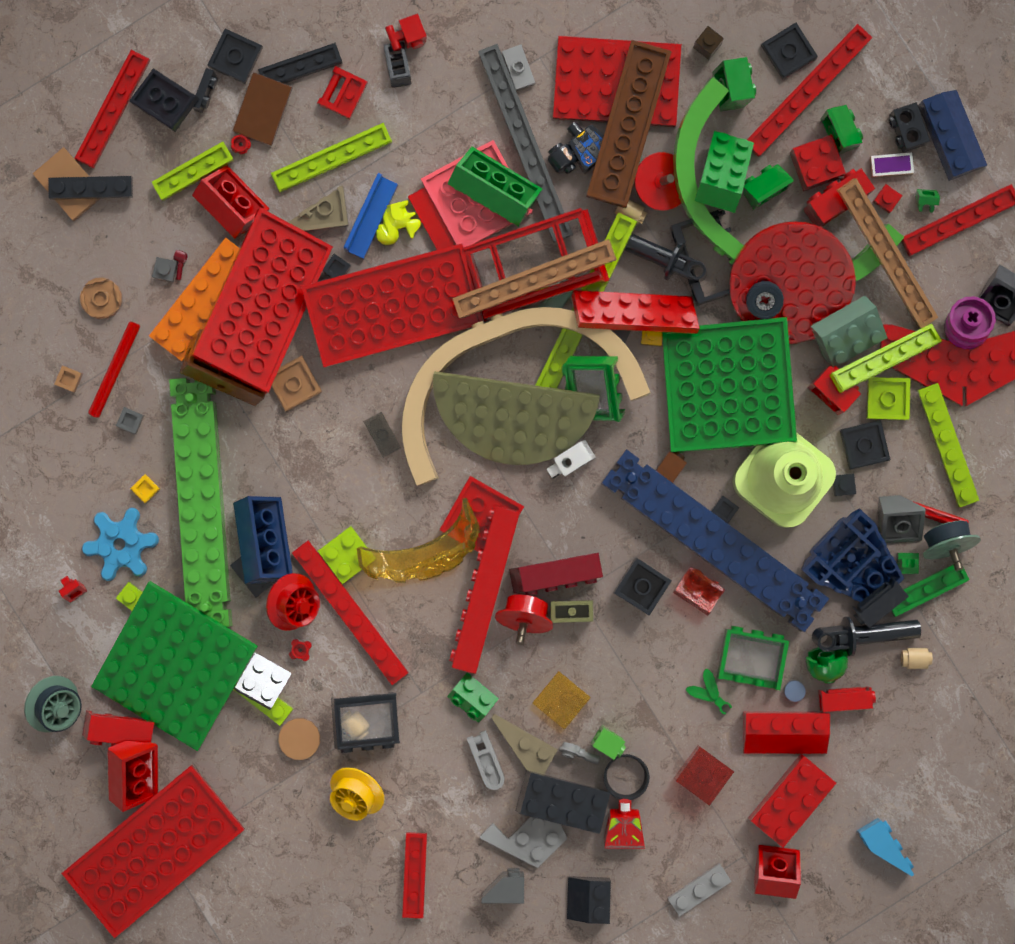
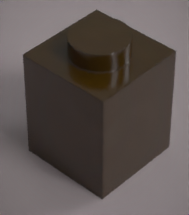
M707 26L695 41L693 48L710 60L722 45L724 38Z

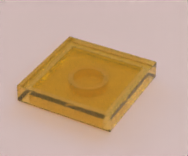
M558 671L532 703L565 730L591 697Z

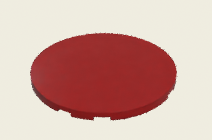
M806 222L779 223L763 229L754 235L736 256L729 280L731 300L741 321L761 320L748 310L746 304V295L755 283L770 281L781 289L784 297L783 307L772 318L787 317L789 344L814 340L815 336L811 326L849 305L856 287L853 262L845 246L828 230ZM761 296L760 303L768 304L770 297Z

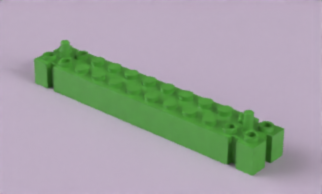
M187 378L169 379L170 396L176 398V404H171L185 602L224 626H233L232 610H226V601H231L217 406L216 402L211 401V395H216L215 388L194 380L195 383H190V380Z

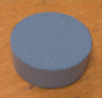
M789 681L784 687V695L790 701L797 702L805 696V687L799 681Z

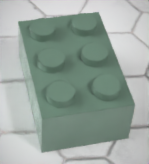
M866 296L861 297L811 326L822 357L832 367L841 365L887 339L877 307Z

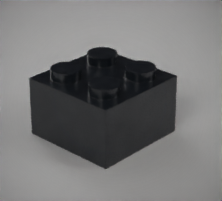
M635 558L613 593L650 616L672 580L640 559Z

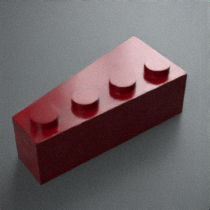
M599 552L509 569L513 593L525 592V595L538 594L537 590L545 588V592L558 590L557 586L564 584L565 588L578 586L577 582L585 581V585L597 583V578L603 577Z

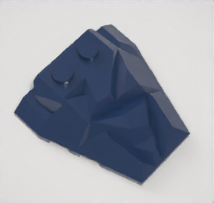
M860 508L850 513L847 518L842 517L813 546L810 550L811 555L806 559L802 567V571L817 584L829 587L837 593L848 595L859 602L886 581L889 582L891 576L898 584L905 579L894 557L890 554L885 540L879 533L876 523Z

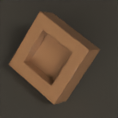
M62 365L54 385L75 393L83 374Z

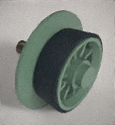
M967 521L944 523L925 533L924 538L929 548L923 553L925 559L931 560L951 557L955 571H960L964 568L962 562H960L959 553L980 543L981 538L978 535L970 534Z
M50 676L39 681L30 690L25 701L24 713L27 722L34 729L40 732H62L70 728L77 721L81 713L82 704L77 688L72 681L63 676Z

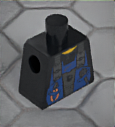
M575 121L567 128L573 136L568 144L578 159L577 163L580 169L586 174L596 164L604 135L592 124L583 130Z

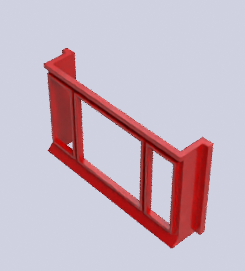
M579 208L463 247L474 289H479L483 285L473 253L490 248L500 281L506 277L497 251V245L553 227L558 247L563 257L568 255L559 225L577 218L579 219L587 247L597 244L598 240L588 209L583 210ZM602 265L594 268L595 272L577 278L575 276L570 277L568 281L525 294L483 310L481 313L484 322L491 320V317L503 314L584 286L610 281L606 266Z

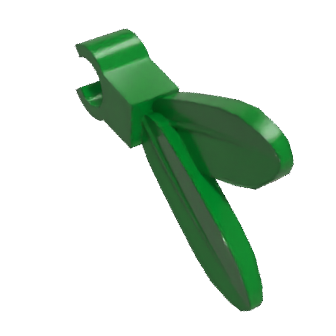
M705 669L703 679L707 690L697 686H689L686 688V691L695 698L714 702L719 707L720 712L726 715V712L722 711V706L724 704L729 705V708H732V706L719 696L713 673L709 669Z

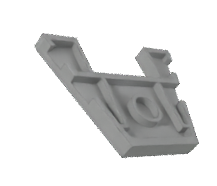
M529 817L509 838L494 823L480 835L482 840L537 868L567 840L561 824L534 817Z

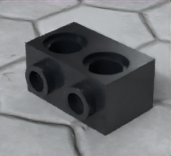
M917 102L894 109L889 114V124L892 129H895L897 135L895 137L896 145L898 148H901L902 153L925 146L930 142ZM901 114H904L909 118L908 123H904L900 120ZM907 134H913L916 139L915 142L908 141Z

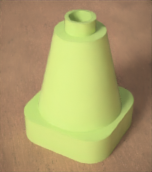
M797 433V442H780L754 446L736 469L733 475V487L740 498L779 527L789 528L800 525L806 520L833 485L836 470L830 458ZM792 467L800 468L802 474L799 479H792L790 477L789 471Z

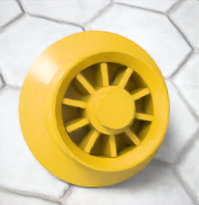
M341 768L332 775L330 780L332 790L330 803L334 810L344 818L354 821L362 820L367 814L378 812L384 805L383 790L369 773L355 768Z

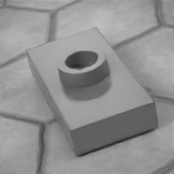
M520 44L502 51L516 91L534 85L535 80L522 45Z

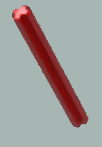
M132 321L128 323L89 409V415L96 418L100 417L140 329L139 324Z

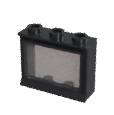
M388 692V694L331 698L334 747L341 750V753L353 752V748L360 747L361 751L374 750V746L382 745V749L394 748V744L400 743L396 693Z

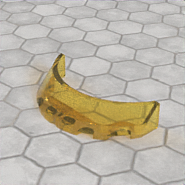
M467 498L462 499V509L455 523L439 537L423 545L403 550L384 551L360 546L357 548L359 567L373 579L378 580V577L393 579L396 583H406L407 579L416 578L423 581L454 569L463 562V558L469 552H473L476 547L475 542L478 533L480 532L479 523Z

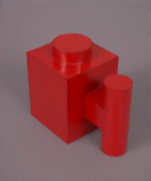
M418 13L399 20V31L395 32L393 25L385 27L394 51L401 49L399 41L404 40L407 49L411 47L417 49L422 47L427 39Z

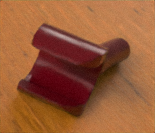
M176 250L173 256V260L179 262L177 280H181L182 270L188 258L187 253L181 250Z

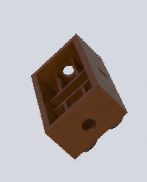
M199 329L191 337L179 373L253 406L260 403L266 393L191 356L202 333V329Z

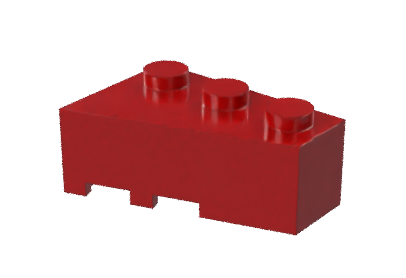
M86 710L82 735L86 740L90 741L89 744L102 745L103 742L114 746L124 741L151 743L154 727L153 721L129 716H113L109 713H105V715L92 713L93 711Z

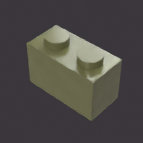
M593 600L550 601L552 623L593 622Z

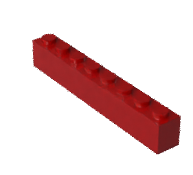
M496 505L495 509H490L488 521H491L489 529L485 528L482 541L486 542L484 550L479 549L476 560L480 562L479 569H474L471 581L475 582L473 590H468L466 601L469 602L468 609H463L460 619L464 624L462 630H457L455 637L458 646L456 650L452 649L449 661L453 662L452 668L473 674L477 672L520 514L518 510Z

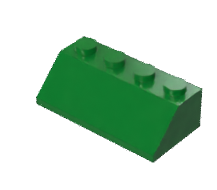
M471 147L458 162L447 183L454 187L455 190L462 192L473 201L482 204L490 211L497 213L518 227L542 191L541 187L474 147Z

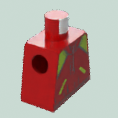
M620 799L619 809L609 810L604 834L605 849H645L640 813L638 809H631V800Z

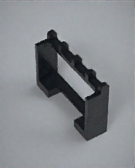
M725 210L710 212L711 216L722 227L719 216L725 215ZM691 219L671 225L670 227L675 246L677 247L679 243L684 244L682 254L688 257L689 254L685 246L686 241L681 229L693 226ZM731 227L725 229L728 233L732 232ZM693 269L691 274L696 277ZM687 279L696 306L730 295V289L705 297L700 282H693Z

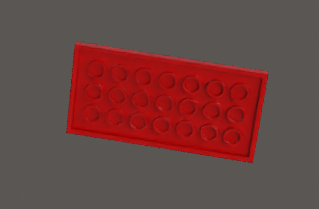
M260 207L254 216L191 356L266 394L269 393L306 309L301 286L318 282L333 246Z
M462 243L301 286L323 367L472 327L473 324L483 321L481 311L462 319L459 318L453 298L475 290Z
M191 765L61 874L113 938H116L244 831L245 828L195 767Z

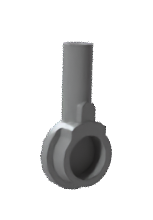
M563 742L562 746L559 747L562 756L574 759V756H578L585 761L595 764L599 762L600 756L585 752V749L577 745Z

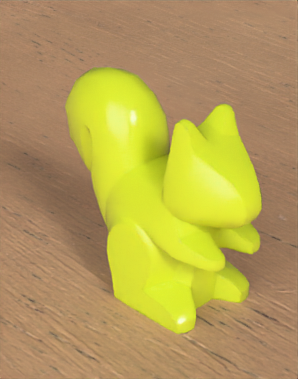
M408 200L387 205L383 214V224L378 225L376 230L377 240L381 244H395L399 238L398 229L406 228L410 238H414V234L420 228L421 222L418 219H411L416 213L407 212L405 206L408 205Z

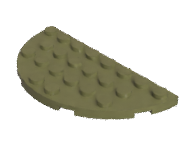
M436 371L433 373L436 405L450 432L458 441L474 453L503 464L529 465L540 463L559 456L571 448L589 428L598 408L600 398L598 394Z

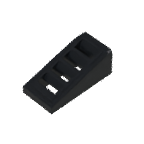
M404 41L399 42L401 53L390 55V52H395L392 45H384L392 88L412 84ZM403 59L402 61L391 62L393 60ZM404 67V69L393 71V69Z

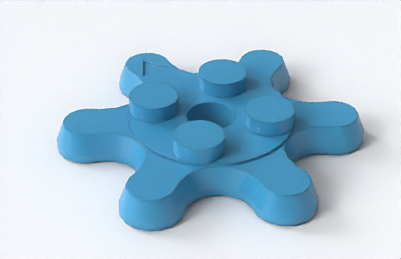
M136 508L127 509L123 519L119 522L111 521L104 512L97 513L94 516V523L100 530V536L95 541H87L82 545L84 555H98L103 558L104 566L101 570V577L106 581L113 580L118 569L121 567L130 568L135 576L145 575L147 566L141 560V552L145 548H153L159 543L157 534L153 532L143 534L138 531L137 522L140 519V512ZM119 538L125 541V547L122 550H117L114 542Z

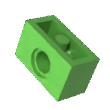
M601 725L591 741L594 748L612 759H615L616 756L620 758L626 748L624 739Z

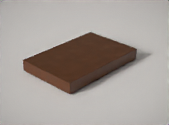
M253 72L233 131L272 146L293 87Z

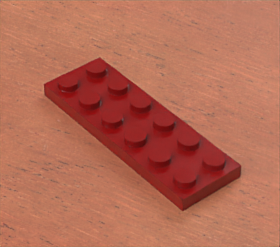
M573 290L571 295L578 328L696 334L700 329L692 296Z

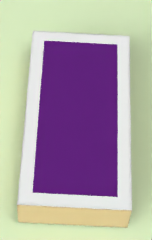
M912 152L870 157L872 178L914 173Z

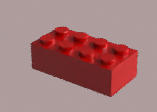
M800 754L750 814L748 819L784 848L836 785V782L804 755Z

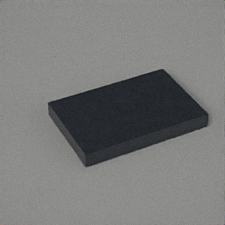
M153 68L129 102L176 132L199 98Z

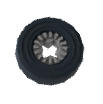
M770 281L755 283L746 295L748 310L760 319H769L776 316L783 307L784 297L782 291L776 284ZM764 295L765 297H770L768 299L769 303H760L761 296Z

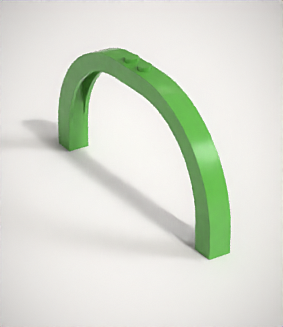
M712 77L696 95L682 118L674 145L673 170L677 192L686 214L698 231L715 246L713 250L722 257L725 254L731 259L729 263L733 265L736 256L744 245L715 221L703 203L695 201L698 189L694 169L697 141L707 118L729 91ZM884 224L897 246L904 236L890 224ZM869 244L852 258L856 281L868 275L880 265Z

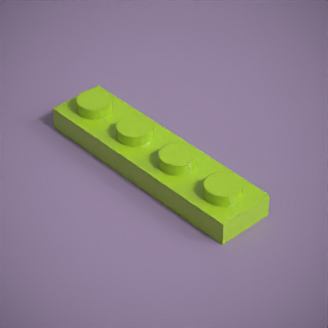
M221 142L151 183L161 200L164 201L233 162L234 159L225 143Z

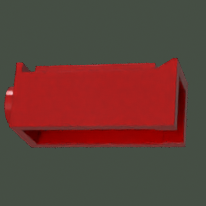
M866 686V688L826 689V692L818 690L819 708L822 712L873 709V703H876L875 691H872V688Z

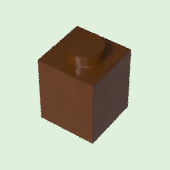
M669 451L656 471L673 483L687 462L684 461L685 457L681 453Z

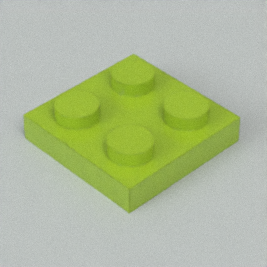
M872 377L868 379L867 419L909 420L910 378Z
M352 526L318 550L342 584L376 560Z

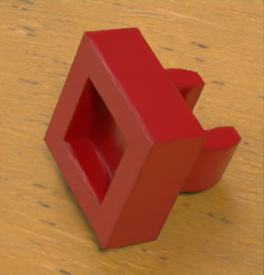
M66 576L60 580L64 587L59 590L62 598L70 603L87 592L84 584L76 579L73 580Z

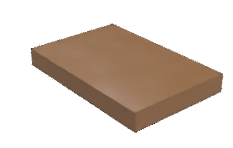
M64 147L32 173L48 192V178L90 177ZM56 199L55 201L75 221L99 199Z

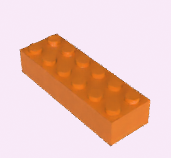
M226 237L149 335V337L182 362L191 337L199 329L203 330L240 248Z

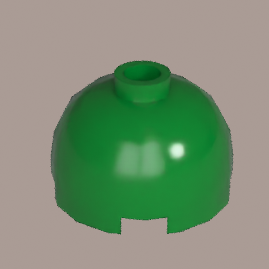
M819 647L808 651V657H806L808 672L813 678L826 684L834 683L846 673L848 668L847 651L845 649L823 651Z

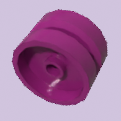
M975 296L964 297L958 300L948 313L944 324L945 334L949 341L957 347L974 349L981 346L994 328L996 322L995 312L984 299Z

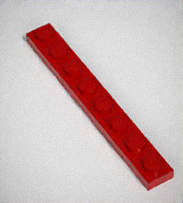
M857 24L747 139L754 142L752 152L760 157L873 37Z
M308 540L292 552L294 557L391 685L408 674V670L311 542Z

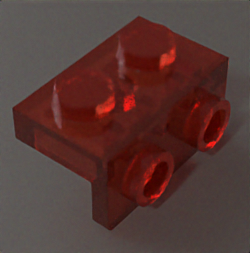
M690 567L681 578L673 593L708 616L720 596L725 592V589L718 582L706 577L700 570Z

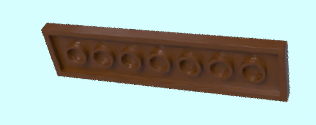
M631 40L586 197L627 208L671 51Z

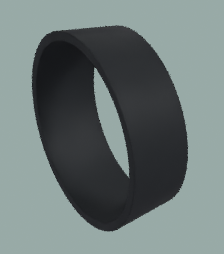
M623 754L620 758L630 757L641 764L644 770L642 786L638 791L629 795L619 794L610 787L607 780V772L609 766L619 759L618 756L612 759L606 766L604 784L608 792L615 798L634 800L646 791L650 780L649 770L640 758L630 754Z

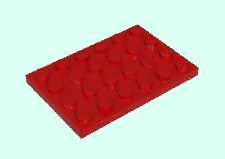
M558 36L553 119L608 123L631 41ZM638 41L671 51L650 126L676 127L682 44Z

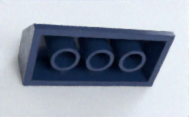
M957 90L942 92L921 101L918 105L948 181L988 166Z
M247 496L234 502L233 506L245 584L274 582L287 574L293 573L281 497Z

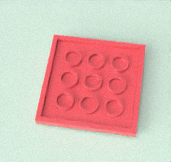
M494 140L477 148V150L509 168ZM462 156L421 178V181L456 245L462 243L463 247L488 238L513 223L508 222L507 219L490 211L487 207L473 201L467 195L447 184L455 166L463 158ZM530 209L527 216L533 213L532 209Z

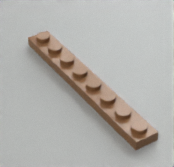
M853 178L837 189V192L916 325L921 329L936 320L938 316L856 178Z
M608 239L453 298L458 316L462 319L617 259L611 242Z

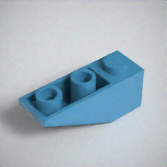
M877 818L857 830L868 850L908 875L914 876L911 870L914 868L908 857H903L900 852L903 848L897 839L893 840L890 832L892 830L886 821L882 822V820Z

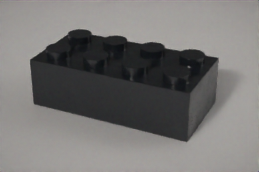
M526 770L515 811L522 815L600 834L611 793L603 789Z

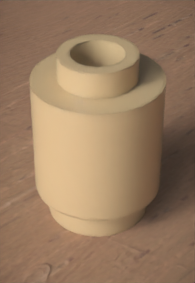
M629 200L627 208L618 206L615 214L619 212L636 220L637 224H642L647 212L644 211V206Z
M907 648L901 651L902 667H907V669H928L929 665H932V652H928V648Z

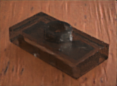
M382 412L363 421L383 458L401 449Z

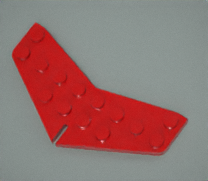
M883 324L887 339L880 342V349L915 331L892 324ZM1015 331L987 338L981 346L974 349H963L955 346L948 340L941 339V343L891 367L925 387L938 383L942 396L959 406H963V387H965V406H968L1015 379Z

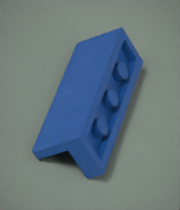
M380 173L377 174L344 245L346 252L363 260L376 235L378 225L383 220V214L387 205H390L398 187L397 183L384 178Z

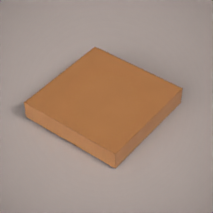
M302 355L281 366L272 384V388L285 412L322 393Z

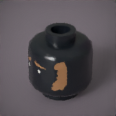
M558 143L548 151V162L556 173L565 172L569 174L576 169L575 163L578 159L569 144Z

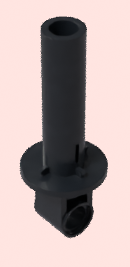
M632 234L624 251L664 267V279L667 281L673 273L693 282H702L707 277V270L702 262L682 254L684 247L682 243H679L672 251ZM695 267L703 269V273L698 277L691 274Z
M843 617L839 626L815 629L812 633V641L823 651L845 649L847 656H854L857 645L920 638L921 625L918 620L874 624L869 628L867 625L854 626L850 617ZM827 635L826 641L820 643L821 638Z

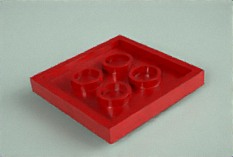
M470 476L442 524L440 531L479 552V549L484 550L486 542L482 541L485 528L489 529L491 521H488L490 509H495V506L499 505L518 510L521 514L524 506Z

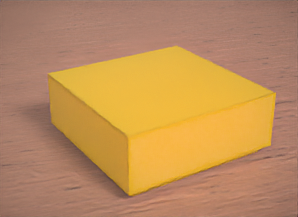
M146 474L130 488L144 503H147L160 490Z

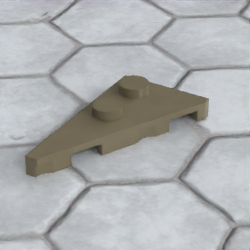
M339 186L326 197L324 196L316 204H312L288 223L305 232L349 226L344 187Z
M493 714L492 720L524 768L529 771L545 774L558 749Z

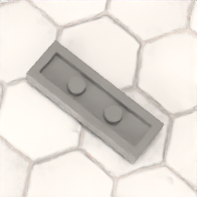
M718 863L669 896L668 900L678 915L681 916L732 881L721 864Z

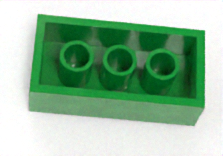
M714 131L704 162L695 201L735 213L742 195L754 142Z

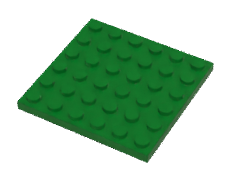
M787 317L700 325L697 334L662 332L671 452H690L769 445L780 442H797Z
M150 581L147 583L91 687L143 719L153 721L156 727L198 751L258 646Z

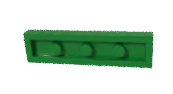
M954 564L904 588L903 590L909 597L891 612L896 617L970 579L965 569L955 571Z

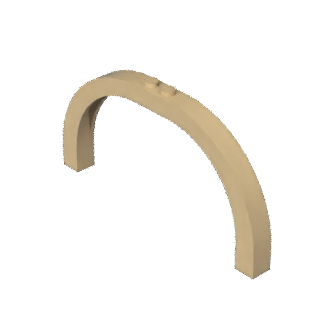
M551 307L530 308L505 316L503 314L491 317L492 321L485 324L483 321L473 324L472 329L455 336L429 357L417 373L408 392L403 411L402 436L405 455L416 485L421 486L439 478L427 448L424 430L426 406L433 389V373L435 371L444 372L451 363L466 352L527 328L551 326L569 329L582 334L598 344L609 356H618V361L615 365L622 377L631 401L651 394L637 360L625 343L610 329L578 328L575 311Z

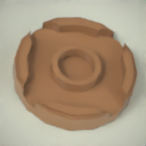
M94 278L88 281L81 291L80 303L83 310L91 317L107 319L114 316L120 309L122 293L113 281L106 278Z
M292 719L282 727L279 733L280 748L287 757L294 760H304L311 757L317 751L320 745V732L315 724L308 719Z

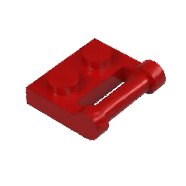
M335 66L332 71L333 76L317 104L350 120L367 87L368 81ZM340 78L346 79L335 102H329Z

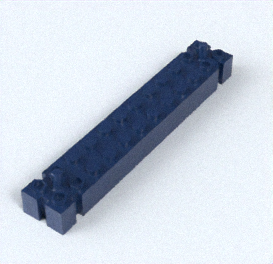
M626 449L616 462V465L619 466L618 470L615 472L611 469L601 484L613 493L619 490L624 494L621 497L623 501L779 616L785 617L788 615L791 617L788 622L801 632H805L814 620L811 617L813 611L820 612L829 598L815 588L808 590L806 588L809 584L648 464L641 467L637 464L640 459Z

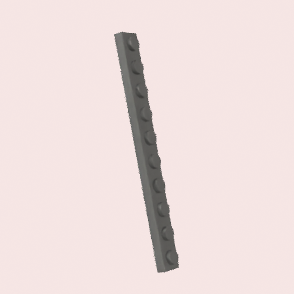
M498 44L478 51L528 180L542 188L536 200L544 220L564 214ZM568 222L559 225L563 239L573 236ZM553 227L548 228L553 243L557 242Z

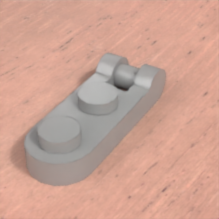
M485 730L480 732L481 735L468 737L467 741L484 784L489 789L497 790L502 787L505 778L488 733ZM484 742L486 748L478 751L477 745Z

